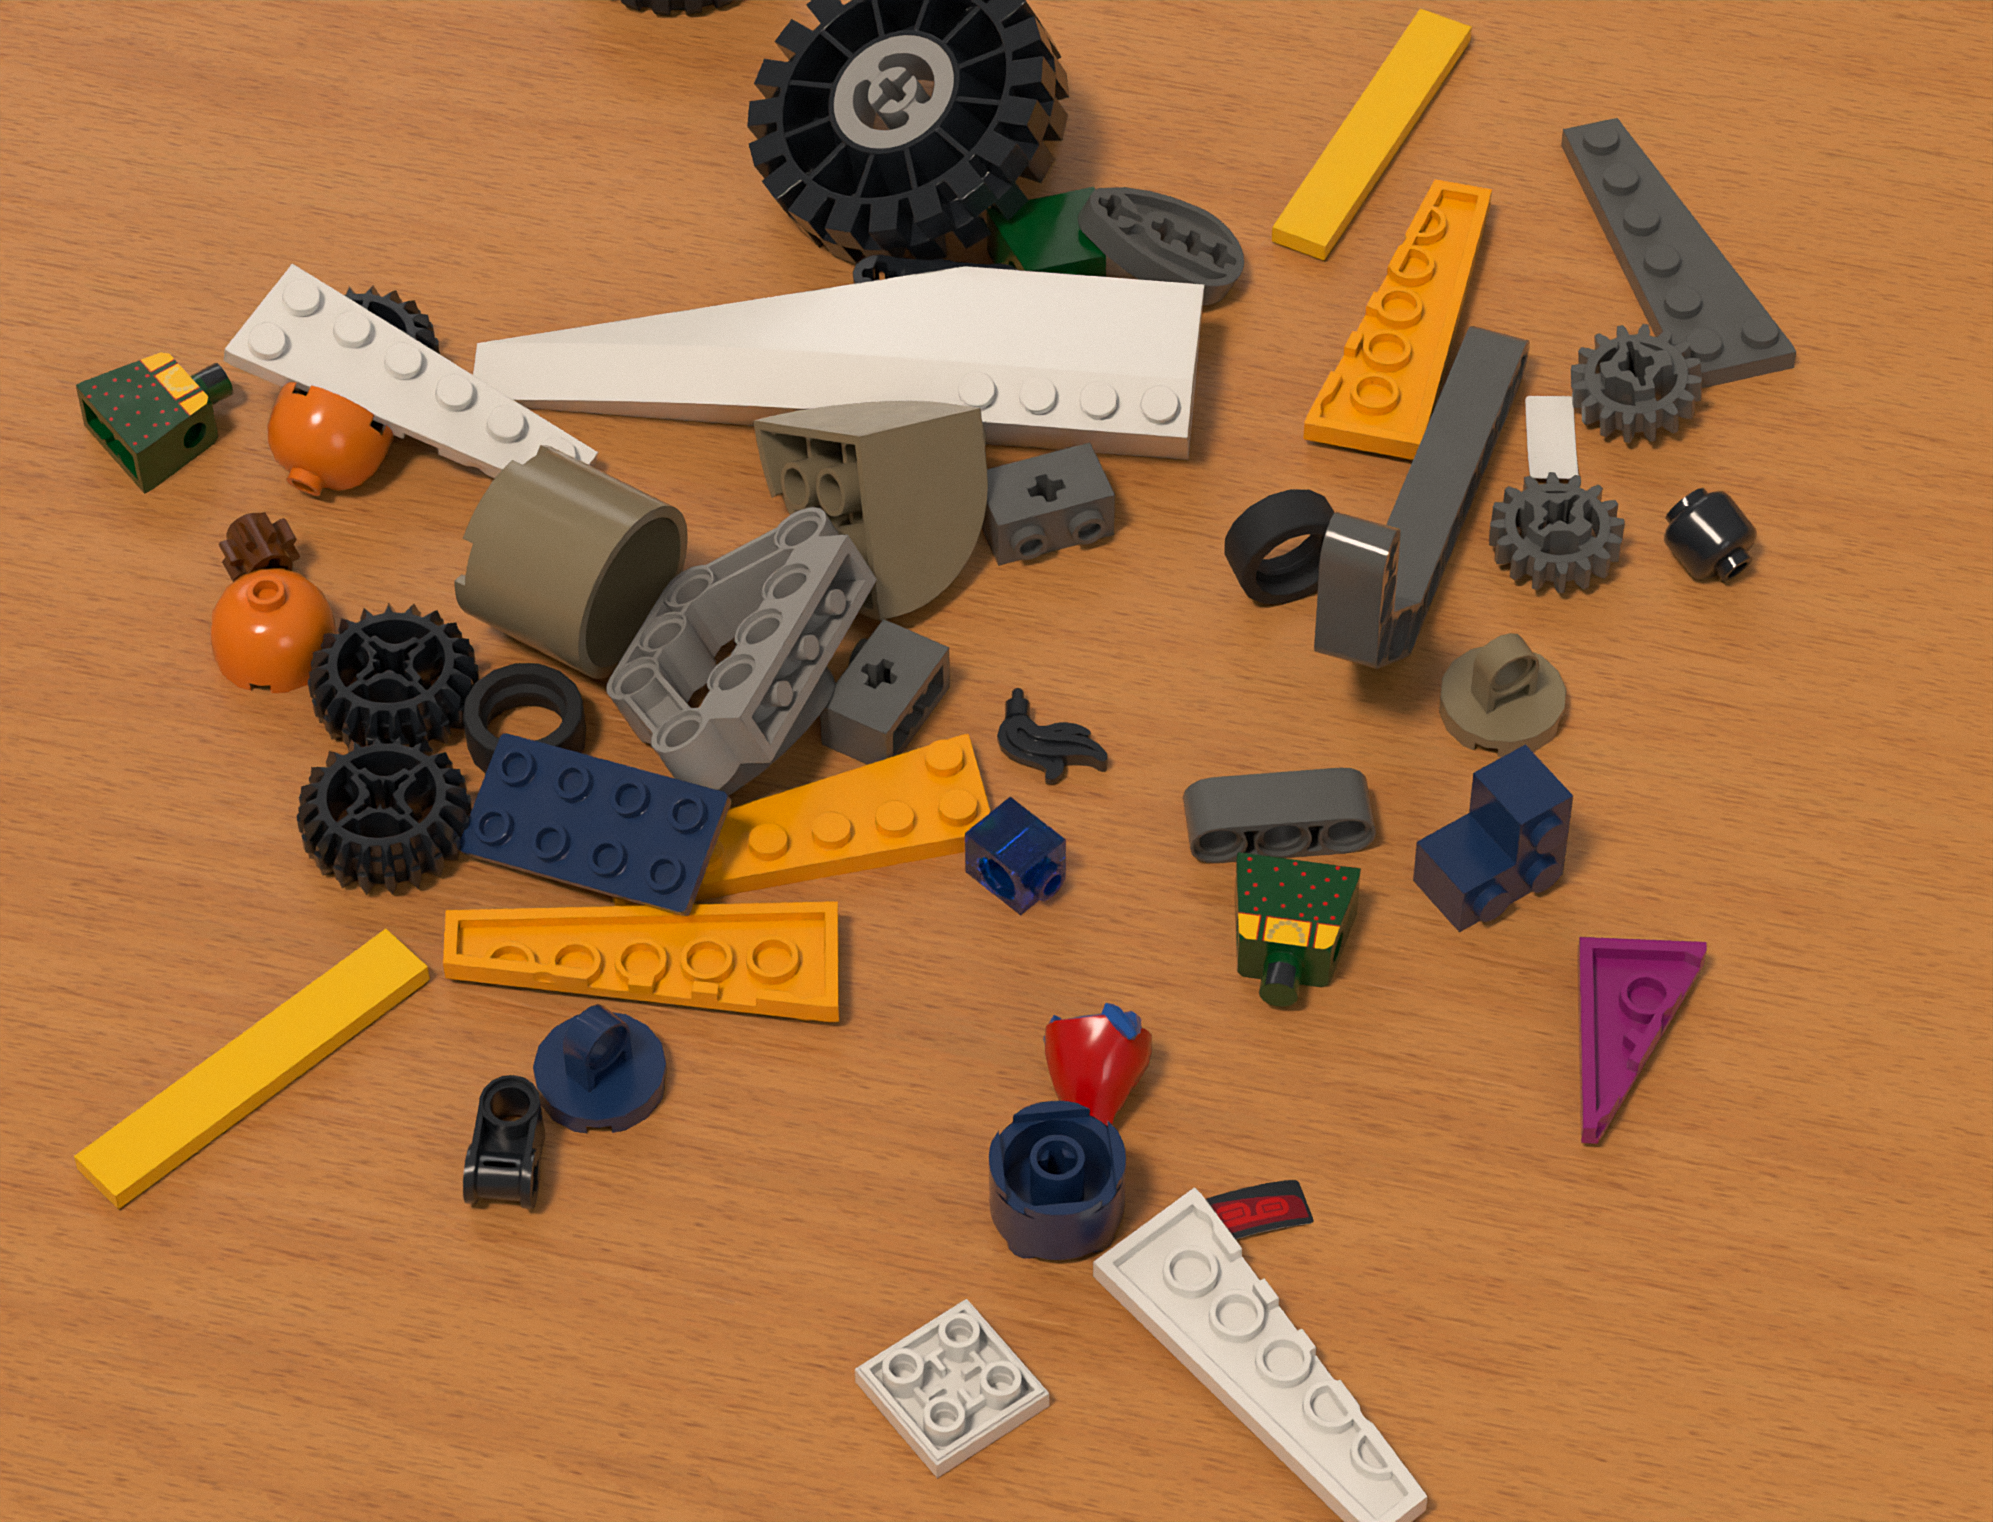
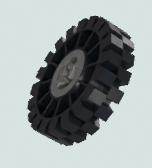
M811 0L806 4L820 24L814 30H811L791 19L774 41L789 61L763 60L754 84L766 99L749 101L747 127L758 139L749 143L754 167L764 178L762 183L800 231L819 248L824 244L834 257L857 264L863 254L866 257L887 255L895 258H904L906 248L915 259L932 260L947 258L945 234L953 231L966 249L991 235L981 214L990 206L1009 221L1028 201V198L1015 181L1020 176L1042 183L1055 160L1043 141H1062L1068 114L1059 103V100L1069 98L1067 73L1058 61L1062 56L1027 1L851 0L845 5L840 0ZM918 80L934 81L931 98ZM876 113H878L890 130L873 129Z

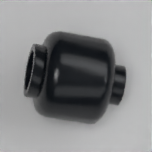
M1704 488L1697 489L1681 499L1667 513L1665 519L1669 525L1665 530L1664 541L1687 572L1695 579L1702 581L1718 575L1723 582H1726L1741 573L1752 562V557L1748 554V551L1756 540V528L1731 496L1724 491L1708 493Z

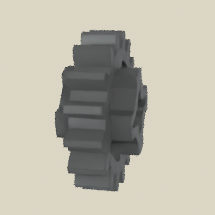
M1642 324L1636 335H1629L1623 325L1617 326L1616 338L1612 340L1598 333L1594 336L1595 350L1581 347L1578 351V364L1571 365L1573 408H1582V422L1587 425L1599 420L1600 435L1604 437L1610 435L1615 429L1621 430L1623 440L1627 443L1632 441L1635 432H1644L1645 437L1650 442L1656 441V429L1662 426L1667 431L1673 434L1676 433L1679 429V417L1692 419L1695 416V402L1702 399L1701 362L1699 358H1690L1691 345L1686 341L1673 346L1672 331L1665 330L1658 337L1650 336L1648 324Z
M1549 472L1546 483L1540 485L1531 476L1524 477L1522 492L1508 486L1504 490L1503 502H1495L1493 505L1488 541L1490 546L1496 547L1494 560L1496 564L1511 562L1510 578L1513 580L1519 579L1525 574L1532 576V589L1539 590L1545 581L1554 582V587L1558 593H1564L1567 581L1572 580L1582 589L1589 588L1591 573L1605 579L1609 575L1610 562H1619L1625 522L1624 519L1617 518V501L1601 502L1603 487L1596 485L1586 491L1580 488L1581 476L1574 475L1568 484L1559 483L1555 472ZM1517 527H1519L1520 529H1522V531H1521V536L1519 535V533H1518V531H1517ZM1592 529L1595 532L1596 538L1592 536Z

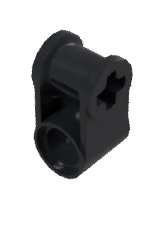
M517 1075L501 1076L492 1080L483 1088L479 1098L472 1143L468 1147L463 1174V1198L465 1204H477L480 1198L520 1201L521 1207L526 1209H534L539 1191L545 1128L539 1092L535 1085L524 1077ZM512 1115L523 1116L522 1118L515 1121L502 1120Z

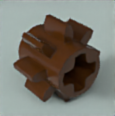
M266 512L249 513L239 517L229 526L226 533L227 540L219 542V547L225 556L222 563L233 582L242 575L259 569L282 568L292 571L293 561L300 558L294 546L297 538L287 520L282 518L272 524Z

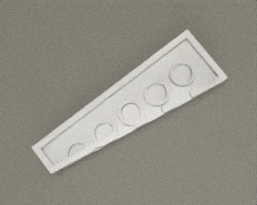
M291 264L224 349V361L236 368L281 387L288 382L297 383V388L306 392L309 391L312 385L336 393L375 415L373 420L383 424V431L387 425L392 430L393 435L404 439L405 435H409L437 447L439 455L465 466L479 468L486 475L496 478L512 460L523 465L529 459L536 456L540 445L551 446L592 467L596 464L597 451L294 264Z
M1195 1187L1093 1262V1277L1344 1522H1412L1426 1511L1428 1496L1375 1425L1362 1415L1360 1405L1342 1381L1333 1379L1316 1356V1347L1303 1329L1297 1331L1280 1308L1277 1294L1265 1278L1259 1280L1242 1257L1241 1246Z

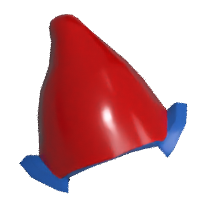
M1105 1003L1101 1014L1085 1015L1063 1020L1053 1015L1049 1024L1045 1027L1043 1040L1048 1070L1059 1101H1069L1090 1109V1116L1098 1119L1106 1126L1107 1120L1113 1125L1115 1115L1122 1109L1127 1096L1148 1068L1152 1053V1034L1147 1029L1142 1028V1019L1133 1011L1123 1012L1115 1004Z

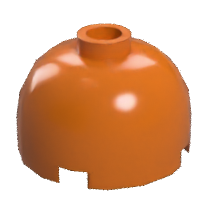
M288 382L285 384L273 405L267 429L268 444L276 462L289 472L286 479L287 482L302 492L319 496L323 488L331 491H345L358 487L373 476L385 459L394 440L392 430L386 425L381 435L370 426L375 415L343 396L312 385L305 396L293 393L297 383Z
M282 568L259 569L242 575L225 589L212 611L211 645L214 659L223 676L239 688L250 691V683L258 686H270L271 693H286L308 685L309 672L312 671L311 661L313 659V652L322 650L321 644L323 643L324 634H337L335 618L322 590L301 574Z

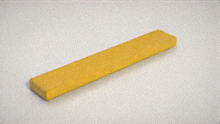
M1421 8L1419 9L1273 225L1272 242L1325 261L1471 41L1472 26Z
M384 929L74 1155L77 1169L119 1210L430 980L428 966L393 934Z

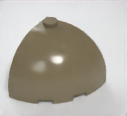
M879 401L818 407L753 420L760 460L771 497L782 495L790 515L801 509L810 507L821 508L840 535H849L877 580L858 613L881 621L912 612L936 598L958 576L976 545L987 504L986 430L982 423L981 408L931 401Z

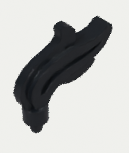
M1021 688L1013 689L1012 697L1005 702V719L1000 725L997 734L999 747L1006 756L1018 763L1042 770L1045 773L1046 784H1055L1063 778L1064 766H1090L1100 772H1106L1107 753L1097 742L1090 739L1091 732L1089 729L1068 722H1059L1046 726L1037 725L1030 719V702L1024 698V691Z

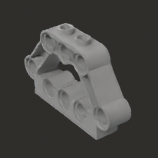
M810 507L801 509L784 519L777 528L706 565L691 567L673 578L663 590L611 675L606 686L607 694L636 736L642 742L652 745L675 779L718 790L732 778L740 764L771 763L877 579L849 535H840L821 508ZM735 637L737 645L732 654L716 665L714 657L720 647ZM707 683L710 691L699 708H690L687 703L694 691Z

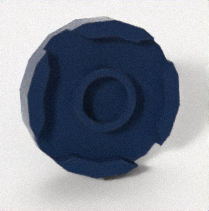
M597 1004L590 1006L580 1015H575L550 1031L538 1046L533 1064V1072L541 1106L553 1121L579 1133L587 1134V1126L595 1128L612 1126V1133L626 1131L647 1119L662 1101L665 1091L664 1081L667 1067L662 1043L648 1025L627 1014L614 1013L604 1005Z

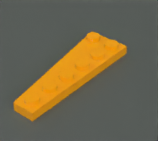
M1434 179L1405 233V241L1398 246L1387 266V275L1378 292H1373L1366 305L1363 320L1357 331H1352L1344 346L1343 357L1335 371L1329 373L1306 416L1304 440L1414 459L1436 407L1490 210L1492 189Z
M969 734L937 740L930 745L729 809L695 901L996 847V829ZM613 897L614 906H645Z
M838 901L693 904L692 910L687 916L677 915L649 906L446 910L443 950L444 974L446 979L789 1017L802 1021L839 1022Z

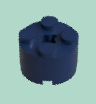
M1046 1101L1024 1107L1013 1115V1122L1000 1135L998 1130L989 1149V1206L994 1225L1007 1241V1246L1014 1255L1027 1259L1037 1257L1049 1260H1066L1081 1257L1091 1252L1104 1251L1112 1244L1115 1232L1122 1221L1125 1208L1126 1151L1118 1130L1108 1120L1106 1126L1098 1119L1090 1116L1089 1108L1069 1101Z

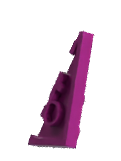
M1579 937L1577 961L1581 1143L1598 1144L1702 970L1707 951L1706 942Z

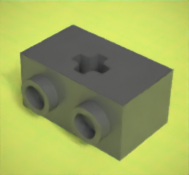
M1090 442L987 469V504L982 531L998 566L1019 560H1030L1041 554L1079 544H1090L1101 538L1114 535L1115 494Z
M883 619L869 639L863 638L856 644L850 656L848 668L839 680L835 682L833 694L819 715L822 745L867 765L902 754L950 688L949 647Z

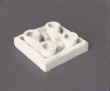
M967 1299L855 1369V1382L936 1478H939L1049 1407V1392Z

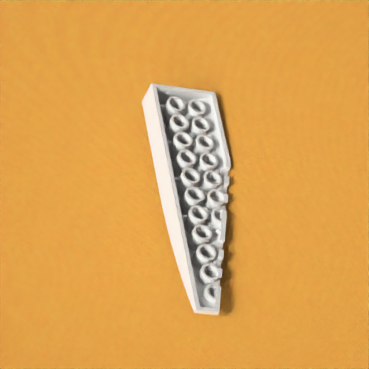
M964 266L477 343L473 375L525 408L754 426L753 420L833 405L879 401L941 402L981 408L982 423L986 430V444L1063 450L1090 442L1095 453L1188 460L1204 284Z

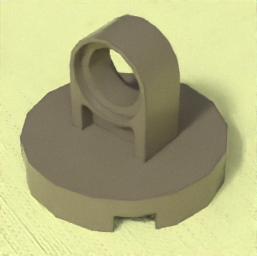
M1509 633L1493 639L1483 647L1469 650L1451 663L1442 677L1439 713L1446 730L1461 745L1471 750H1475V744H1479L1486 748L1498 749V757H1503L1526 744L1532 752H1535L1552 741L1557 733L1558 724L1564 716L1566 688L1558 670L1542 655L1532 652L1520 635Z

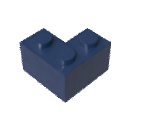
M1526 744L1473 773L1468 814L1417 841L1413 881L1459 933L1479 921L1488 922L1497 918L1511 903L1531 892L1539 893L1547 890L1563 875L1573 795Z

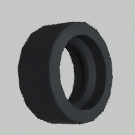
M1309 489L1286 490L1269 495L1251 505L1233 522L1225 537L1224 555L1239 584L1249 598L1263 604H1285L1305 598L1318 590L1322 545L1330 520L1335 513L1325 496ZM1310 534L1298 547L1288 553L1271 559H1263L1275 547L1285 541Z
M514 663L495 669L477 681L465 699L463 722L467 748L474 764L485 774L499 741V738L488 731V726L502 712L518 706H541L553 710L562 717V723L556 730L545 738L535 741L582 753L585 748L586 723L583 700L576 684L560 670L539 663Z

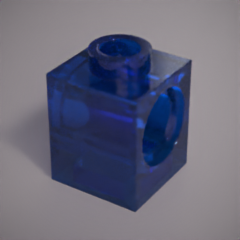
M1009 797L965 833V872L1021 916L1039 900L1046 901L1053 897L1063 885L1066 879V839L1012 797Z

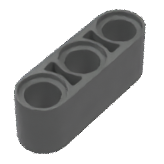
M1327 768L1211 777L1191 784L1183 795L1191 853L1196 859L1206 863L1236 862L1238 852L1278 858L1346 854L1367 847L1376 835L1366 776L1352 768Z

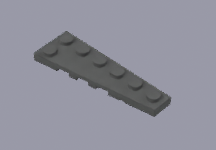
M1614 118L1563 129L1561 146L1655 337H1658L1665 330L1672 331L1673 346L1686 341L1691 345L1690 358H1699L1701 362L1702 388L1794 368L1796 350L1793 344L1620 120Z

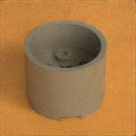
M540 445L537 455L523 465L514 460L508 463L493 480L478 503L463 536V539L473 543L467 563L466 575L461 574L454 581L456 599L460 608L477 620L592 678L601 679L609 677L613 674L665 587L683 571L688 543L685 518L677 508L551 446Z

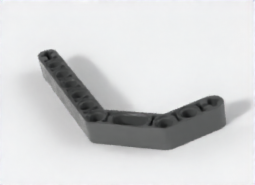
M1470 326L1387 524L1384 525L1339 512L1333 514L1325 534L1320 556L1314 640L1315 652L1376 669L1408 657L1411 654L1520 386L1529 354V340Z

